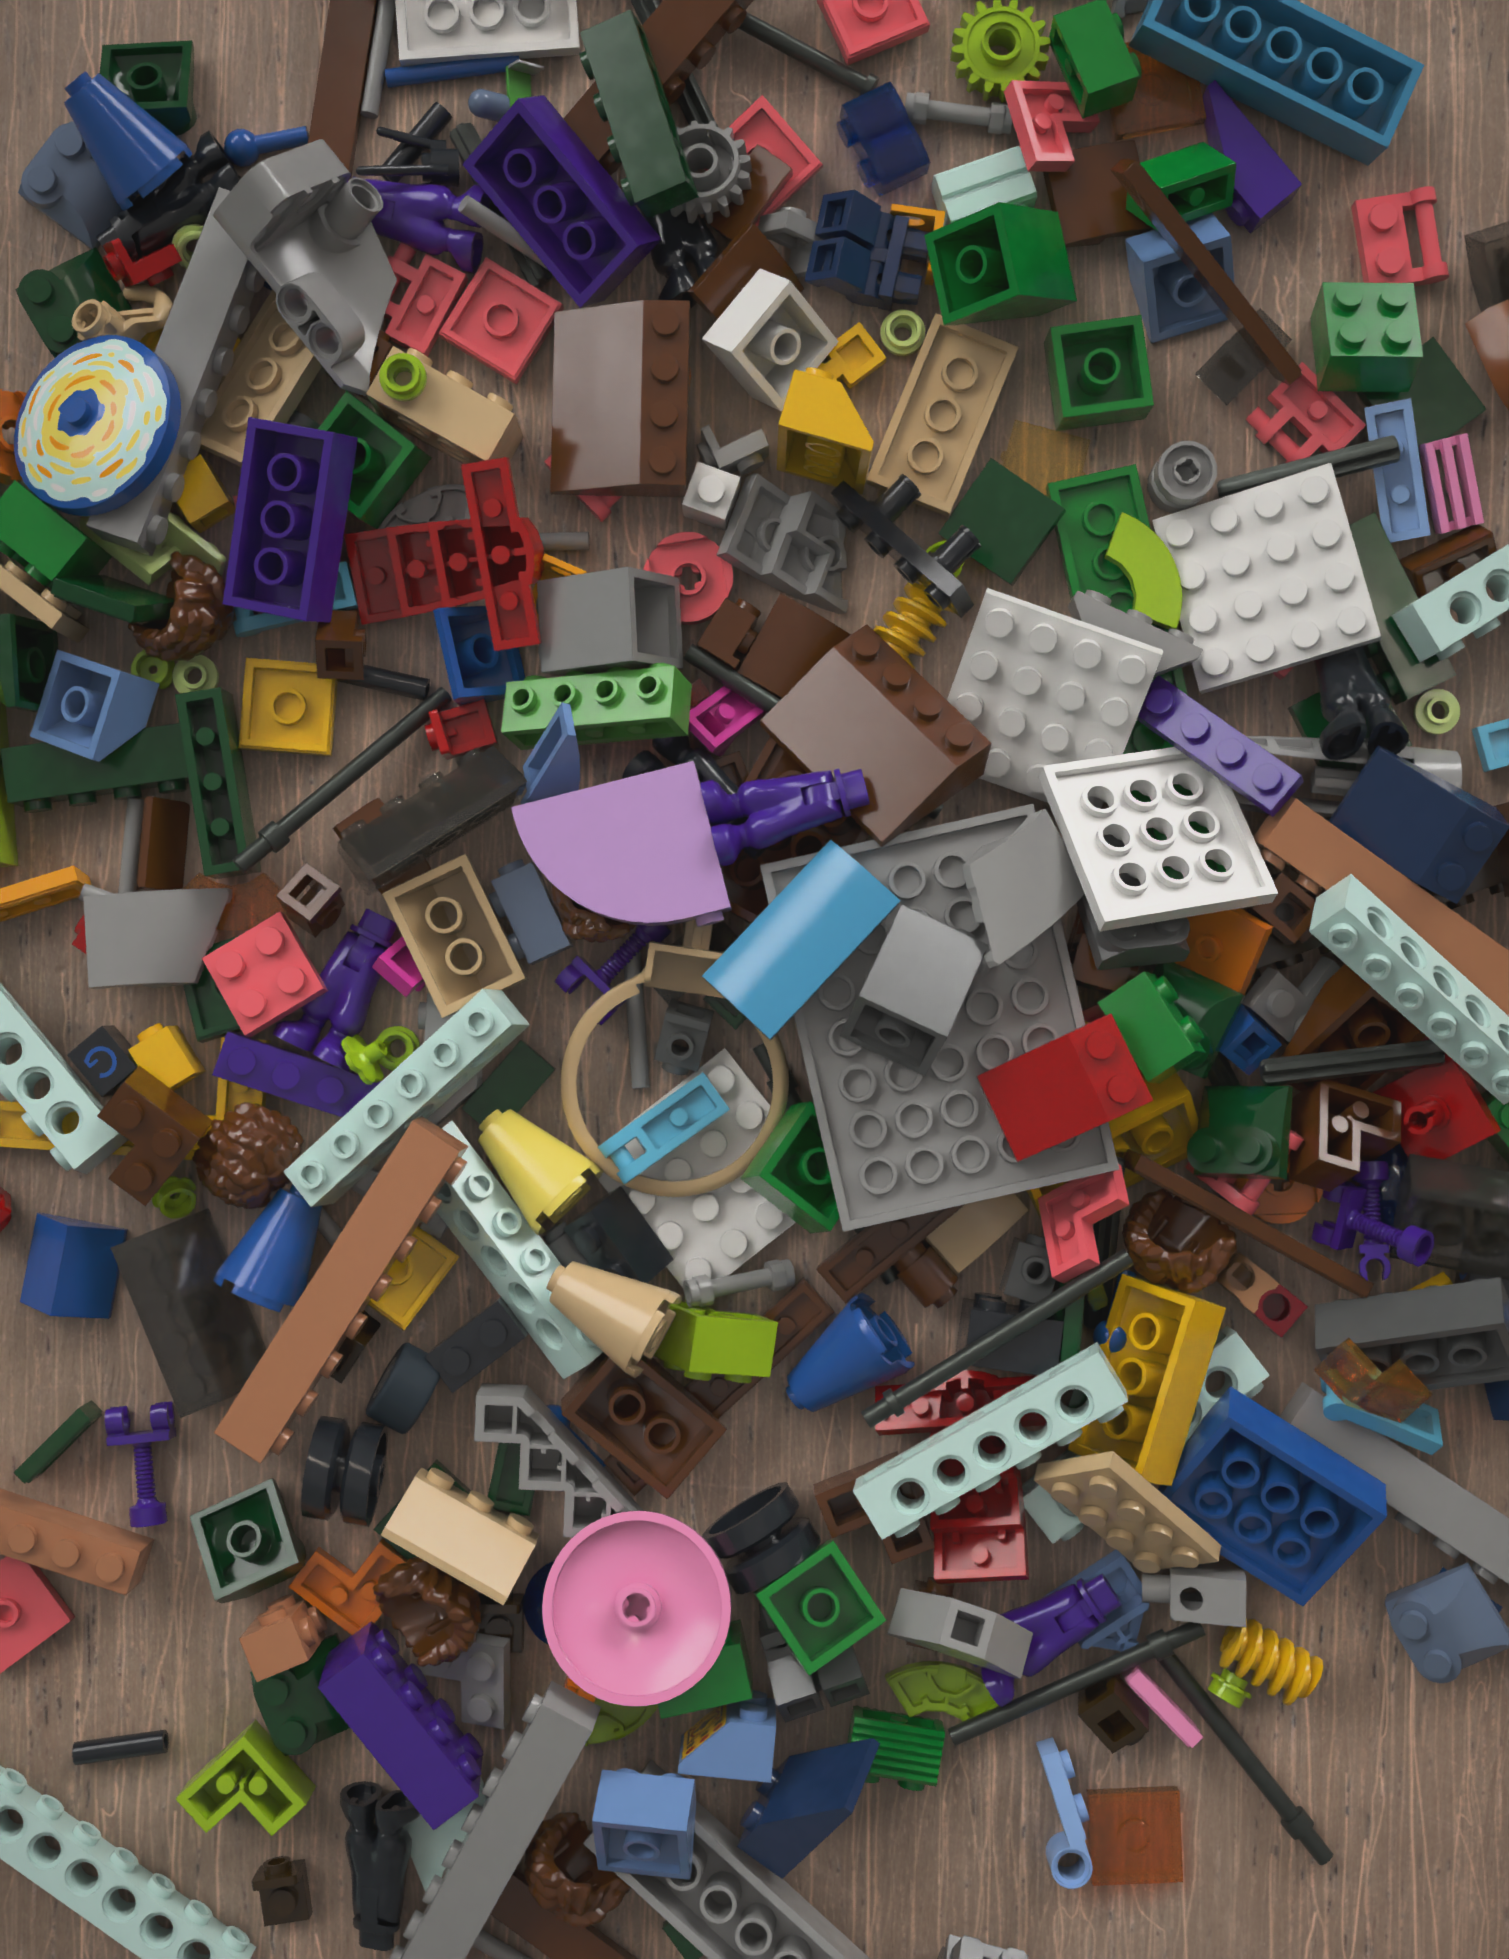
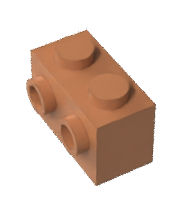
M293 1594L282 1596L267 1605L269 1610L259 1614L242 1634L239 1641L256 1682L309 1661L325 1638L326 1634L324 1631L327 1630L325 1615L316 1606H312L302 1597L295 1599Z

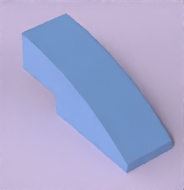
M563 702L560 704L523 765L527 792L522 798L521 804L579 790L580 754L570 704Z

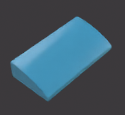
M830 840L702 977L771 1041L899 905L900 900L862 865Z

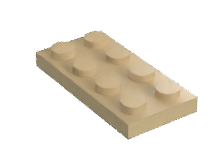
M273 289L233 352L232 367L226 376H222L216 391L217 404L211 417L206 418L200 432L201 449L242 467L248 417L287 424L322 367L320 362L281 316L276 304V293Z
M935 313L873 462L866 484L886 491L899 479L901 474H904L917 486L921 493V496L913 503L949 517L1019 347L964 324L944 325L942 315Z
M1114 1451L1037 1464L1034 1481L1051 1494L1055 1501L1063 1504L1075 1514L1081 1523L1089 1526L1106 1540L1110 1547L1118 1550L1131 1561L1136 1569L1146 1573H1157L1160 1569L1174 1567L1195 1568L1199 1564L1219 1562L1221 1544Z

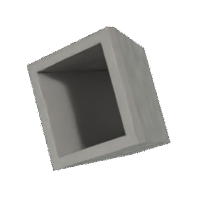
M622 567L537 581L538 598L536 609L539 615V630L542 641L538 647L541 673L565 676L568 672L580 671L592 674L607 672L609 668L623 667L630 670L649 668L654 663H667L675 665L677 669H683L679 578L632 567Z

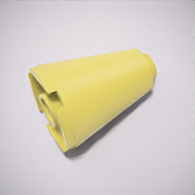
M496 1109L478 1127L483 1132L478 1142L530 1228L537 1235L546 1231L540 1225L548 1218L554 1224L557 1223L589 1192L591 1187L586 1181L591 1174L597 1179L602 1176L603 1170L596 1163L512 1109L504 1113Z

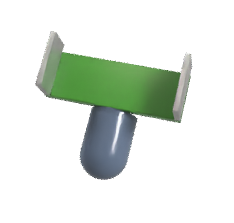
M517 59L505 67L507 95L485 89H477L471 93L468 99L470 111L477 117L499 122L518 98L532 97L531 75L544 70V66Z

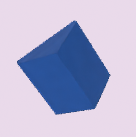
M486 606L446 607L433 610L453 700L459 706L482 699L486 703L505 699L506 682L524 680L525 673L519 647L494 651Z
M41 1212L37 1213L20 1302L49 1316L111 1318L128 1229Z

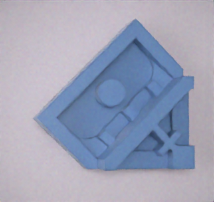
M1115 1549L1045 1595L1047 1596L1071 1584L1076 1585L1077 1580L1080 1578L1087 1583L1100 1574H1104L1122 1606L1106 1614L1107 1621L1100 1624L1099 1627L1078 1642L1079 1646L1083 1649H1089L1093 1646L1122 1652L1139 1644L1137 1637L1143 1614L1145 1611H1148L1150 1603L1142 1602V1583L1125 1556Z

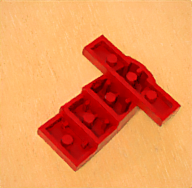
M509 457L461 464L470 519L427 522L344 534L361 625L428 613L437 608L455 607L485 599L494 651L542 643L532 585L541 579L544 562L542 558L544 556V547L539 532L528 517H519Z
M964 1370L904 1407L905 1413L899 1417L893 1414L875 1425V1431L879 1436L930 1433L931 1437L1038 1375L998 1378L997 1375L983 1371ZM905 1384L875 1386V1403L884 1398L882 1393L889 1388L894 1392ZM1030 1412L1020 1419V1423L1023 1427L1045 1426L1046 1419L1039 1413ZM992 1435L984 1437L979 1443L980 1447L989 1454L999 1453L1006 1446L1001 1438ZM946 1459L939 1464L940 1470L945 1475L951 1477L958 1476L965 1470L963 1464L956 1459ZM1015 1465L1000 1473V1481L989 1489L977 1492L974 1488L959 1496L960 1503L948 1512L941 1515H936L935 1511L930 1513V1529L934 1533L935 1546L934 1580L937 1584L1029 1580L1020 1469H1017Z

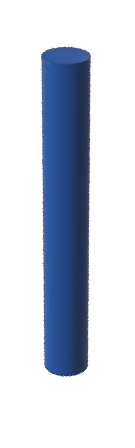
M519 56L447 61L385 69L388 88L503 73L506 72L505 67L519 59Z

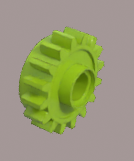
M993 0L992 7L988 9L985 4L978 1L975 5L974 16L964 12L960 21L961 28L954 29L952 43L956 46H953L951 49L950 61L960 62L956 66L955 77L957 79L965 77L968 82L966 91L971 93L977 90L982 93V100L987 101L990 96L999 97L1001 103H1005L1006 98L1003 91L1012 80L1039 81L1041 76L1039 71H1045L1049 56L1044 53L1048 52L1051 40L1049 37H1040L1044 32L1046 23L1044 20L1034 23L1031 21L1034 12L1032 6H1029L1023 12L1017 10L1018 0H1011L1008 7L1002 6L1001 0ZM999 45L1005 47L1010 53L1007 55H997L990 48Z

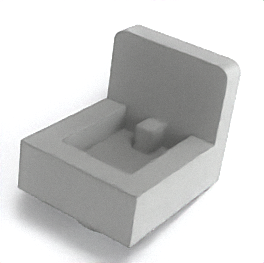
M782 207L780 212L760 216L758 228L767 239L791 249L788 265L797 278L806 276L813 241L823 239L815 235L817 222L806 218L807 213L795 207Z
M709 424L700 428L703 442L697 444V448L706 465L731 474L739 470V473L744 475L760 468L765 463L763 458L769 456V443L762 429L720 448Z

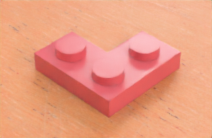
M1012 80L1003 91L1027 170L1036 172H1066L1075 162L1066 132L1091 133L1100 123L1098 113L1082 119L1066 82Z
M1118 1164L1119 1170L1071 1180L1038 1198L1053 1279L1064 1284L1100 1265L1092 1224L1130 1205L1120 1164Z

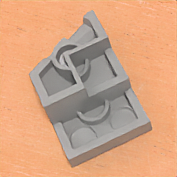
M758 473L747 476L718 549L717 556L752 577L795 598L837 614L847 612L848 600L842 599V571L847 569V557L843 544L844 537L846 536V527L835 514L839 509L813 491L789 496Z
M1046 809L1030 814L1012 835L981 846L962 866L966 886L972 897L975 921L985 925L991 951L985 954L984 957L989 968L1000 965L1035 940L1085 894L1065 843Z
M229 888L176 889L84 896L88 988L105 989L134 985L161 988L198 984L205 966L202 958L205 957L207 951L214 944L218 934L216 927L225 905L230 903L232 899V890Z

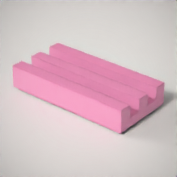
M1468 433L1419 445L1435 534H1443L1452 530L1484 523ZM1439 449L1445 473L1446 492L1449 495L1452 510V521H1448L1435 450ZM1460 485H1461V490H1462V495H1463V501H1464V506H1465V511H1466V517H1465V512H1464V507H1463V501H1462V496H1461V491H1460Z
M1139 1665L1122 1672L1124 1679L1133 1691L1188 1748H1193L1204 1738L1190 1717Z

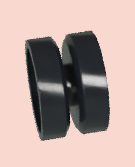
M328 1416L320 1417L313 1432L304 1471L301 1495L303 1517L328 1521L335 1513L340 1501V1515L344 1523L369 1527L375 1514L385 1475L388 1443L387 1426L362 1422L353 1433L351 1439L350 1427L345 1419Z
M787 1482L767 1487L737 1504L718 1518L703 1533L702 1537L713 1548L719 1559L731 1558L724 1570L736 1594L755 1591L776 1580L806 1559L821 1542V1538L809 1518H793L799 1508V1501Z

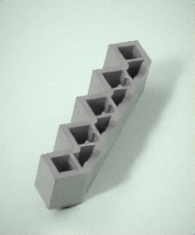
M481 1384L476 1394L474 1441L521 1443L519 1489L565 1491L563 1537L573 1538L589 1524L612 1514L627 1511H644L528 1385Z

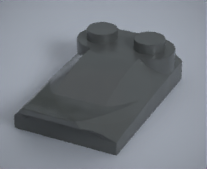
M1113 835L1103 836L1105 841L1111 846H1125L1122 840L1115 838ZM1128 873L1119 874L1125 884L1135 887L1141 885L1137 878L1130 876ZM1085 894L1076 903L1097 970L1185 961L1190 953L1186 940L1190 931L1187 917L1100 932Z

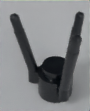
M385 127L377 128L376 132L379 136L430 150V153H422V165H373L356 168V173L360 176H422V181L427 182L422 184L459 187L458 149H447L446 140H431Z

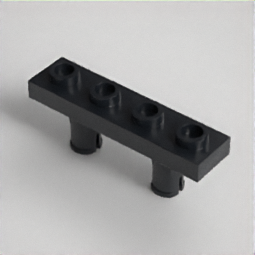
M901 474L899 479L875 501L870 500L868 502L844 480L831 492L840 508L835 513L839 520L851 532L855 533L860 529L867 536L864 540L878 556L884 558L887 554L896 561L894 564L896 570L910 584L913 585L917 580L926 587L924 590L925 595L938 609L943 611L948 606L962 618L974 606L963 583L953 573L981 547L979 540L967 527L961 525L934 553L930 551L927 553L900 530L893 522L921 496L917 486L906 475Z

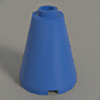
M84 71L64 88L70 95L64 101V105L116 203L123 211L133 206L127 197L132 195L135 198L140 194L144 198L183 165L177 158L178 155L190 158L193 154L187 144L100 73L91 78Z
M293 1184L290 1189L280 1188L218 1269L213 1281L221 1287L224 1279H227L235 1284L231 1293L276 1312H281L285 1304L290 1306L291 1312L307 1286L323 1205L310 1207Z
M859 1293L851 1298L787 1375L789 1386L786 1387V1392L797 1408L801 1410L806 1408L811 1412H816L906 1374L907 1371L915 1366L914 1362L906 1361L905 1359L912 1354V1351L902 1332L886 1311L878 1316L869 1307L876 1302L870 1296Z

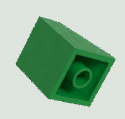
M998 202L924 235L944 325L951 326L1036 317L1077 302L1058 212Z

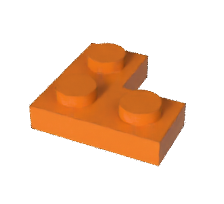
M382 1538L357 1572L354 1573L321 1547H318L288 1587L312 1606H316L320 1612L349 1634L353 1635L372 1621L375 1624L383 1613L379 1608L380 1603L376 1601V1595L373 1591V1587L378 1583L380 1575L388 1573L397 1564L406 1563L408 1560Z

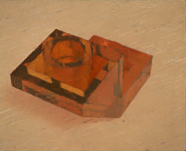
M1350 1338L1342 1342L1314 1369L1346 1406L1402 1423L1433 1395L1400 1359L1382 1373Z

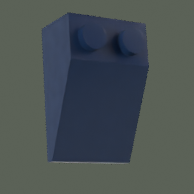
M1379 745L1329 820L1331 824L1398 872L1455 904L1459 902L1509 829V823L1496 807Z
M874 1738L809 1751L789 1756L776 1770L772 1767L771 1783H757L755 1790L760 1793L759 1798L751 1803L740 1821V1825L745 1829L737 1847L783 1879L853 1813L880 1743Z

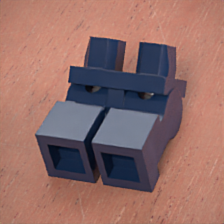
M855 189L823 195L815 235L823 240L813 241L805 282L816 287L826 286L845 295L846 299L852 303L867 307H878V309L892 311L893 303L917 305L923 276L900 272L903 259L927 263L928 250L924 235L928 233L909 228V217L894 216L882 212L881 205Z

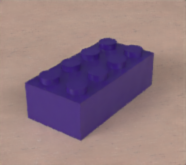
M545 95L518 98L462 164L579 308L605 301L662 240L635 206L631 207L624 192Z
M248 417L223 597L224 605L302 621L331 622L358 437Z
M371 1621L328 1652L318 1689L429 1826L435 1830L479 1797L483 1750L471 1733L464 1735L455 1724V1715L447 1702L442 1698L436 1700L426 1688L428 1686L427 1680L418 1666L414 1663L408 1665L398 1653L400 1648L394 1636L385 1628L380 1630Z

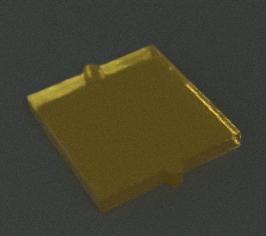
M1015 420L1007 450L1001 453L1000 459L1003 461L1002 466L1047 496L1045 487L1048 483L1086 475L1083 472V467L1091 440Z

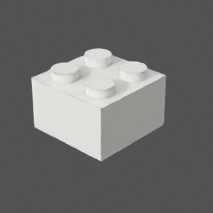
M759 269L702 337L704 343L752 398L779 411L783 410L794 369L805 372L806 368L809 367L818 368L839 342L790 280L763 269Z

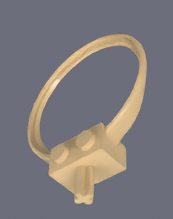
M695 920L685 922L682 945L650 941L646 966L643 971L616 985L597 999L577 1023L567 1044L562 1062L560 1084L563 1110L568 1126L587 1157L596 1163L606 1175L621 1184L623 1182L616 1174L620 1170L610 1156L605 1158L598 1149V1144L589 1133L581 1115L576 1085L581 1053L597 1023L615 1006L640 993L636 984L644 983L643 986L724 998L702 977L724 953L709 950L713 924L697 927ZM755 1027L764 1042L770 1058L773 1091L765 1124L753 1144L742 1156L724 1169L700 1178L668 1181L649 1178L639 1174L625 1184V1186L656 1196L686 1197L716 1190L743 1175L784 1116L787 1106L789 1074L786 1055L778 1034L770 1041Z

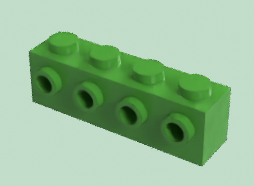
M654 663L649 668L633 670L613 667L609 668L607 672L592 674L572 671L566 673L565 676L552 678L538 675L527 676L522 681L506 682L501 733L520 750L534 749L555 712L563 702L571 706L578 745L688 736L692 684L675 665L667 663Z

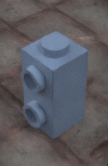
M519 859L499 868L500 877L491 881L495 892L488 895L499 919L507 916L514 933L507 935L518 960L526 957L528 964L534 965L573 947L570 937L565 935L562 930L563 922L536 864L531 862L525 865L523 859Z

